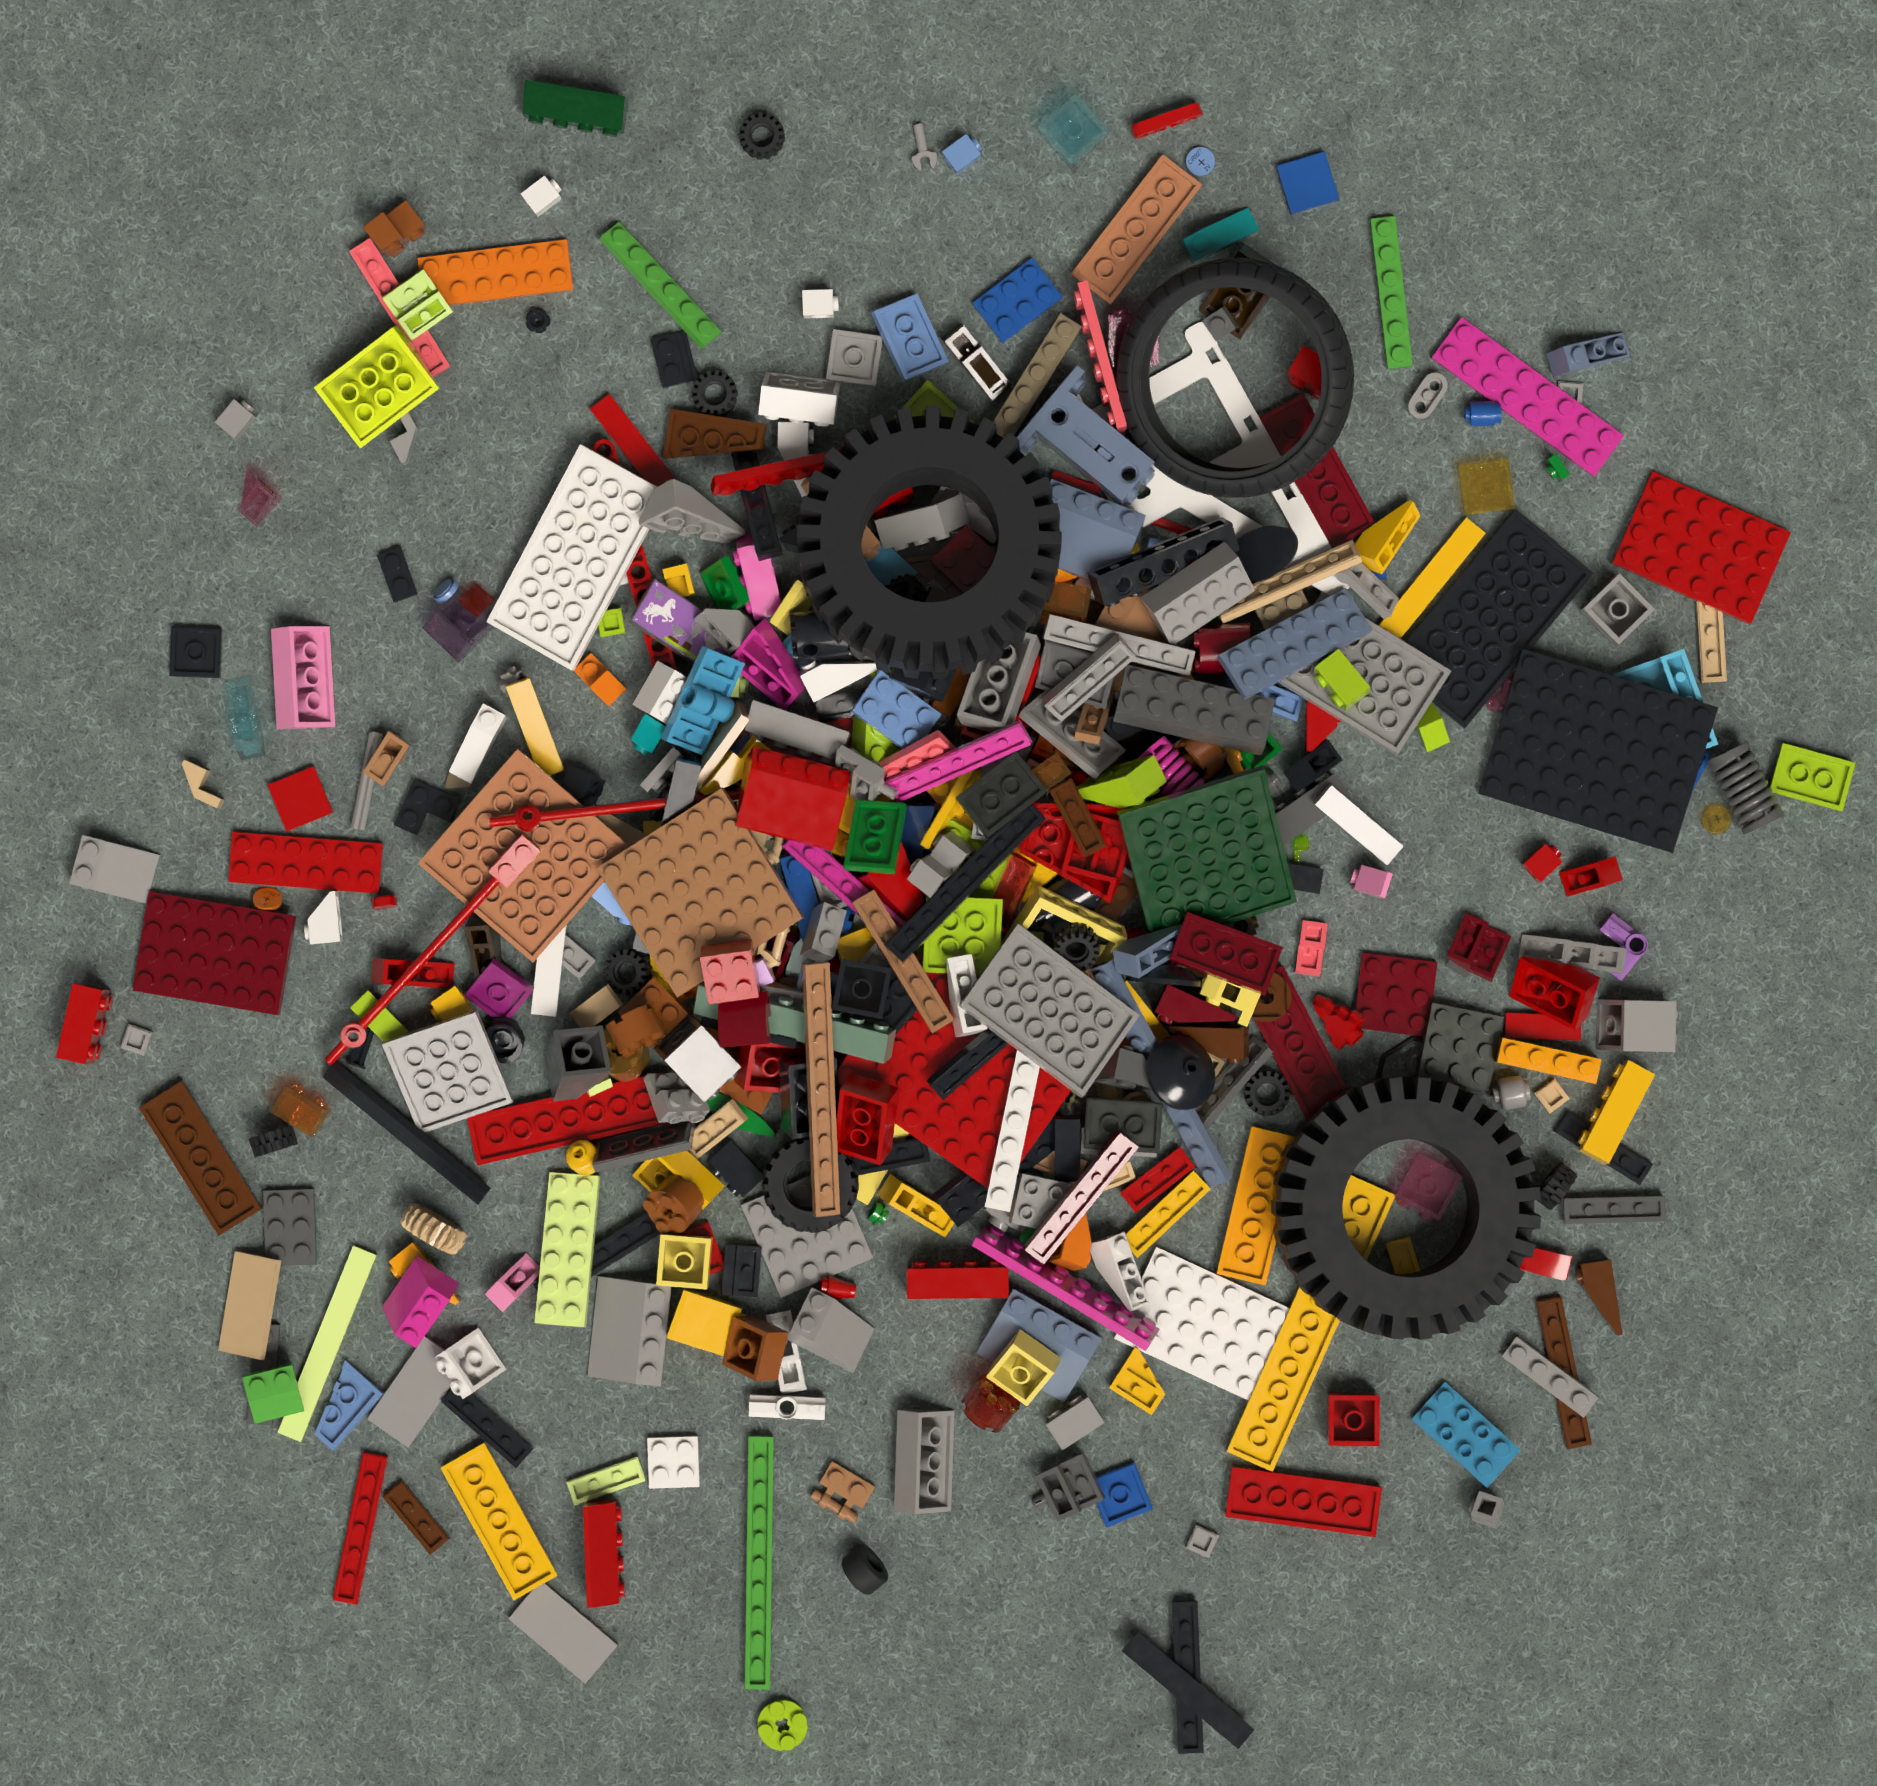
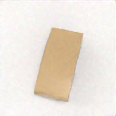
M608 984L570 1014L580 1028L593 1027L623 1004Z

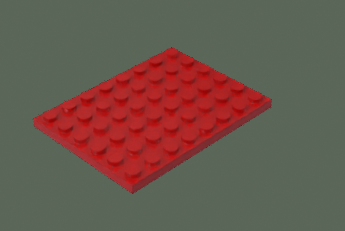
M918 954L916 958L923 968V956ZM925 972L929 980L937 986L936 991L950 1012L947 973ZM917 1010L895 1036L892 1057L884 1064L847 1055L838 1068V1084L842 1086L851 1073L899 1087L895 1124L983 1186L989 1188L1017 1049L1008 1044L944 1100L941 1099L926 1080L981 1033L956 1037L953 1022L932 1034ZM1041 1067L1039 1068L1020 1163L1071 1092L1069 1088Z

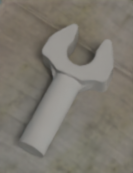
M923 124L913 125L918 149L917 154L912 156L913 165L921 172L920 161L922 158L927 157L930 160L931 169H934L937 163V154L928 150Z

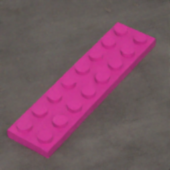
M1463 317L1460 318L1431 358L1487 400L1500 403L1502 411L1593 477L1624 437L1619 431Z
M987 1224L975 1238L972 1244L973 1247L1144 1351L1148 1349L1160 1329L1156 1327L1152 1320L1146 1317L1141 1318L1134 1314V1311L1130 1312L1124 1304L1120 1305L1113 1301L1112 1297L1106 1292H1098L1086 1280L1082 1278L1077 1279L1070 1275L1066 1268L1059 1265L1055 1266L1048 1261L1044 1264L1024 1250L1023 1246L1025 1244L1018 1239L1012 1240L1004 1235V1231L996 1226H989Z

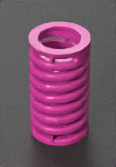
M1165 736L1155 742L1139 757L1155 755L1167 780L1166 783L1159 787V798L1205 784V780L1199 778L1190 785L1198 777L1197 771H1192L1182 779L1192 769V766L1186 764L1178 770L1186 761L1183 756L1170 764L1179 755V751L1174 749L1167 754L1173 748V744Z

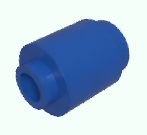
M1470 401L1469 407H1464L1465 422H1469L1470 427L1495 426V423H1501V404L1494 403V401Z

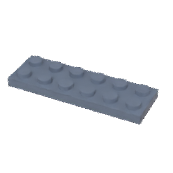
M1345 588L1221 653L1217 659L1243 700H1246L1329 656L1337 649H1342L1370 634L1373 629Z

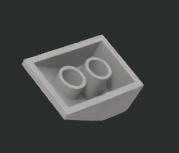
M82 835L69 884L147 903L148 893L151 891L160 855Z
M811 1288L793 1322L787 1340L853 1373L871 1338L874 1328L834 1298Z

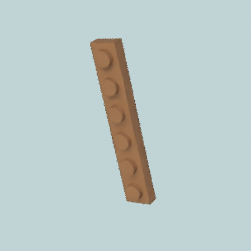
M875 890L852 902V905L930 1032L933 1034L953 1022L952 1015L915 955L912 954L902 963L885 947L884 944L899 929Z

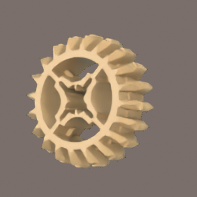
M411 1203L403 1212L400 1220L401 1225L407 1231L427 1244L448 1254H457L459 1249L463 1247L467 1237L464 1230L420 1204Z

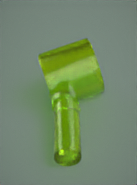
M1307 836L1297 837L1294 840L1295 857L1293 864L1299 865L1301 851L1309 850V839Z

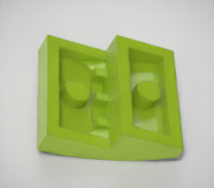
M421 269L382 297L411 340H414L453 312L424 269Z

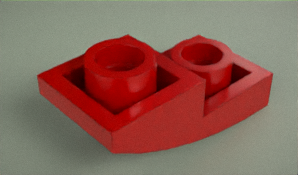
M1535 1247L1533 1256L1524 1258L1520 1269L1566 1281L1573 1256L1552 1249L1546 1250Z

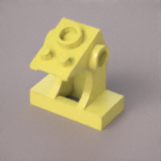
M1210 975L1204 976L1200 987L1202 989L1200 994L1206 996L1205 1002L1218 1007L1220 1003H1224L1240 1010L1241 1013L1236 1023L1248 1026L1261 994ZM1227 983L1240 988L1235 1002L1221 997Z

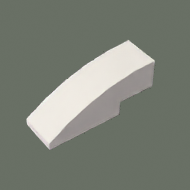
M791 1310L766 1315L768 1323L787 1332L790 1331L793 1325ZM788 1340L786 1341L778 1376L782 1395L807 1390L799 1347Z

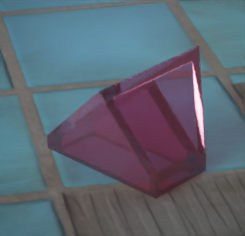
M247 466L243 499L238 511L257 527L283 498Z

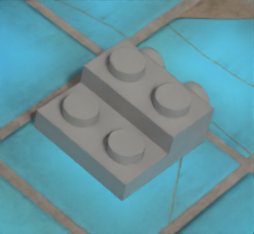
M677 1073L647 1074L643 1079L658 1122L676 1124L690 1121L691 1123H698L710 1111L707 1100L703 1102Z

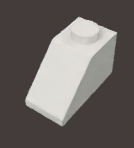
M338 891L329 892L308 918V925H304L305 938L310 940V944L343 941Z

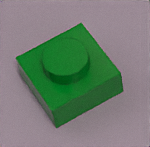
M1554 454L1545 461L1548 465L1545 469L1553 480L1557 478L1560 482L1570 475L1557 454Z

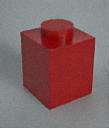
M1543 844L1521 865L1538 883H1541L1563 863L1559 858L1562 854L1553 844L1550 846Z

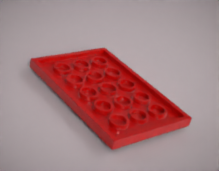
M1652 471L1611 564L1750 625L1791 532Z

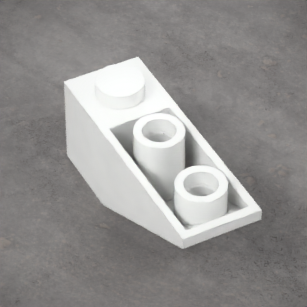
M778 422V449L784 461L813 455L809 454V444H814V429H810L809 423ZM808 476L801 480H794L802 498L808 495L800 485Z
M1125 1232L1092 1242L1090 1252L1096 1269L1127 1309L1131 1312L1150 1304Z

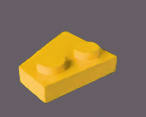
M1136 1347L1132 1350L1109 1386L1111 1390L1150 1415L1153 1414L1165 1395L1140 1350Z

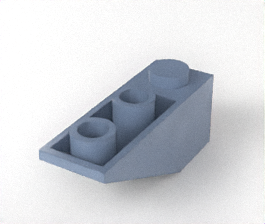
M1622 332L1563 346L1547 353L1553 378L1627 358L1630 357L1624 333Z

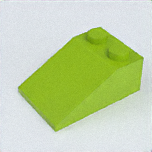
M1150 755L1111 766L1097 780L1089 777L1077 788L1083 799L1117 808H1124L1145 803V798L1160 792L1159 787L1166 783L1167 780L1155 755Z

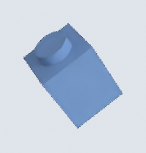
M965 134L943 150L942 156L955 174L958 175L981 158L979 151L982 150V147L974 137L970 139Z

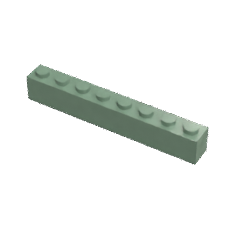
M703 981L698 985L694 1014L718 1020V1003L708 1005L705 983ZM769 993L771 1016L768 1017L770 1034L796 1038L795 1040L805 1043L804 1003L802 1005L794 1003L792 998L786 996L775 998L770 996ZM832 1010L833 1051L882 1064L892 1057L896 1028L889 1027V1024L885 1022L875 1021L873 1023L865 1021V1018L859 1015L846 1016L842 1015L840 1011Z

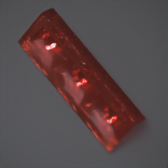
M1018 853L1012 854L992 898L1003 899V931L1009 929L1037 867V864Z

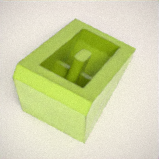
M1432 702L1416 726V730L1427 752L1450 742L1443 719Z

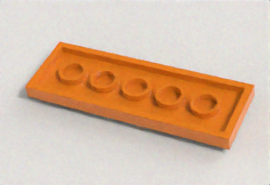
M567 239L417 258L419 271L421 269L425 270L449 306L574 290Z

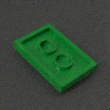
M856 800L844 861L846 871L895 874L907 811L906 803Z

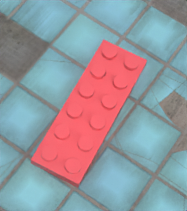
M1087 280L1077 283V291H1074L1073 299L1076 310L1082 311L1080 325L1082 326L1083 335L1088 334L1089 337L1086 344L1089 358H1094L1096 362L1093 364V372L1096 383L1101 382L1102 384L1101 392H1099L1103 407L1108 406L1109 412H1107L1106 420L1120 434L1125 435L1127 424L1120 404Z

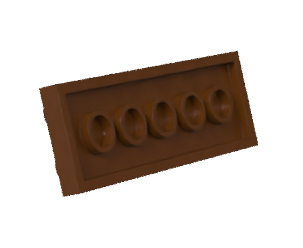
M183 1081L139 1107L218 1236L263 1209Z

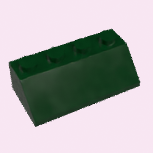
M525 80L523 115L525 118H528L529 123L542 125L543 121L553 122L554 127L567 129L568 125L577 126L578 131L592 133L593 129L601 130L603 135L617 137L618 133L624 134L629 105L625 96Z

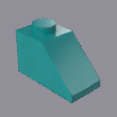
M645 714L631 738V741L636 743L633 748L645 756L648 752L654 754L663 741L661 736L666 727Z

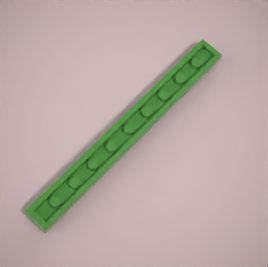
M748 1436L745 1689L770 1690L774 1436Z

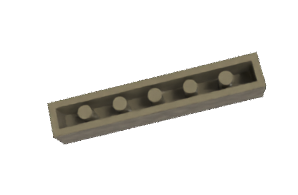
M1060 313L993 422L996 424L998 435L1003 438L1009 432L1014 436L1017 435L1081 332L1082 326Z

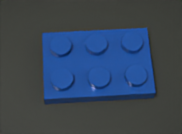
M1032 257L972 304L1002 344H1004L1063 299V297Z

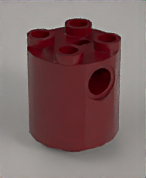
M1249 623L1205 624L1194 631V648H1199V651H1196L1194 656L1195 673L1200 672V675L1227 674L1217 659L1218 656L1256 636L1257 633Z

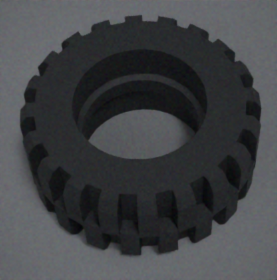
M810 1137L789 1140L771 1155L764 1169L762 1192L764 1193L765 1203L775 1218L780 1220L786 1227L795 1229V1231L815 1233L830 1229L834 1225L839 1224L848 1215L857 1199L859 1175L854 1160L851 1156L838 1152L840 1214L815 1217L813 1216V1208L797 1204L791 1198L787 1189V1178L791 1169L802 1161L810 1160Z

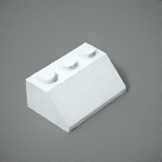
M766 371L761 386L758 415H764V418L770 420H777L780 417L788 418L789 421L794 423L810 421L814 422L817 426L834 425L841 382Z

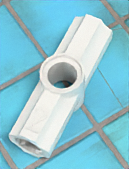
M750 1394L749 1416L773 1417L786 1420L791 1418L825 1420L826 1398ZM786 1400L791 1401L794 1405V1411L788 1414L784 1413L780 1408V1404Z

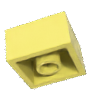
M662 1233L660 1235L656 1285L708 1289L713 1237Z
M1020 1329L993 1361L986 1378L1028 1406L1055 1373L1061 1358Z

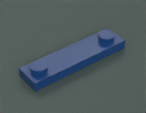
M791 855L779 859L787 890L804 915V918L797 922L803 943L812 909L818 906L819 903L810 872Z

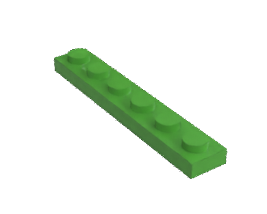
M1396 216L1370 219L1387 370L1412 367L1413 362Z
M620 222L601 236L599 240L701 349H704L721 334L722 331Z

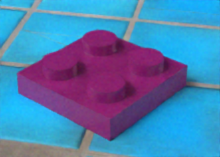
M493 958L467 989L464 997L493 1018L506 1017L510 1019L533 992L534 987Z

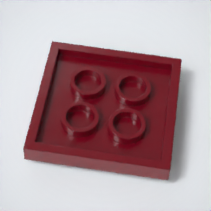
M1362 953L1355 1009L1365 1017L1360 1028L1423 1037L1429 1002L1433 1003L1438 962Z

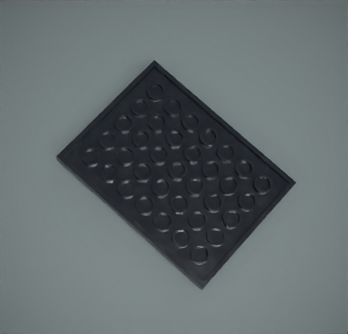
M1522 649L1478 794L1673 853L1719 707Z

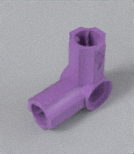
M1612 913L1599 930L1618 944L1620 948L1627 949L1624 973H1611L1622 981L1638 959L1647 951L1648 941L1643 935ZM1635 937L1640 938L1643 943L1642 948L1637 952H1633L1629 947L1630 941Z

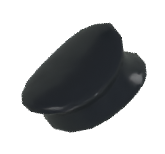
M506 1017L491 1019L486 1024L485 1030L498 1062L511 1063L516 1061L521 1055L525 1042L523 1031L518 1024Z

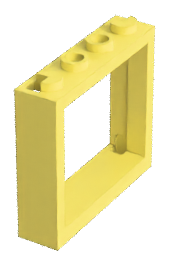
M1038 885L1002 939L1001 945L1015 925L1019 924L1028 930L1041 908L1073 924L1078 922L1080 927L1082 923L1087 924V929L1091 927L1094 933L1109 940L1094 965L1111 959L1114 960L1112 949L1127 940L1125 926Z

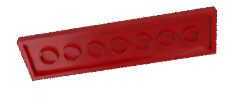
M645 1076L631 1081L612 1083V1087L591 1097L587 1092L578 1099L553 1101L552 1097L484 1112L467 1118L477 1166L571 1145L578 1140L589 1141L668 1122H658L643 1080Z

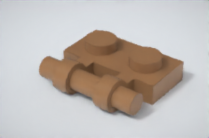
M832 1460L819 1482L827 1487V1490L823 1494L815 1489L810 1498L818 1502V1506L823 1509L826 1507L837 1513V1517L843 1521L847 1519L854 1524L858 1514L851 1511V1507L855 1504L863 1509L875 1485ZM834 1492L847 1499L844 1505L831 1499Z

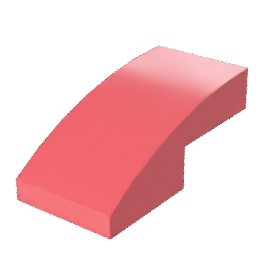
M1302 921L1295 973L1320 977L1327 923Z

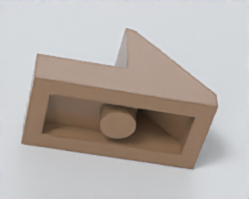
M388 731L362 773L384 787L397 766L404 761L411 744L393 732Z

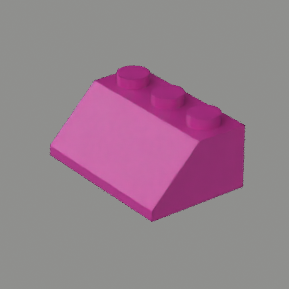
M416 1256L382 1306L394 1334L414 1348H417L450 1301L459 1282Z

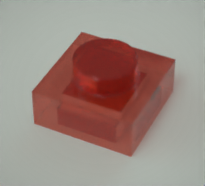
M476 583L461 597L459 603L478 618L493 604L495 599Z

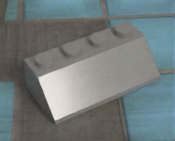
M755 700L752 701L748 715L749 722L745 727V731L750 733L749 738L754 736L763 742L765 737L774 740L773 746L787 750L789 745L798 748L797 754L811 758L813 753L822 756L821 762L835 766L838 749L841 745L847 747L851 736L848 731Z
M897 1410L894 1511L910 1514L951 1511L954 1410Z

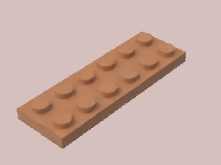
M1162 154L1073 270L1071 276L1079 282L1087 280L1090 291L1111 306L1203 184Z

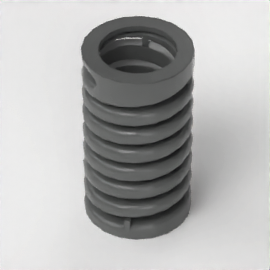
M1748 741L1707 760L1712 772L1717 773L1715 775L1716 780H1724L1719 784L1722 790L1730 788L1724 792L1725 798L1735 796L1728 801L1730 807L1739 805L1732 810L1733 814L1737 816L1747 812L1737 819L1743 834L1765 826L1784 815L1780 805L1775 804L1777 799L1774 795H1771L1772 789L1767 786V779L1762 778L1764 772L1758 769L1759 762L1756 760L1752 761L1755 758V754L1751 751Z

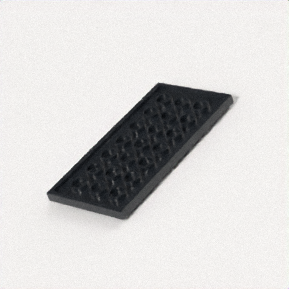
M1517 509L1514 510L1406 640L1407 644L1451 670L1450 675L1432 702L1463 729L1467 727L1516 668L1522 649L1531 650L1594 574Z

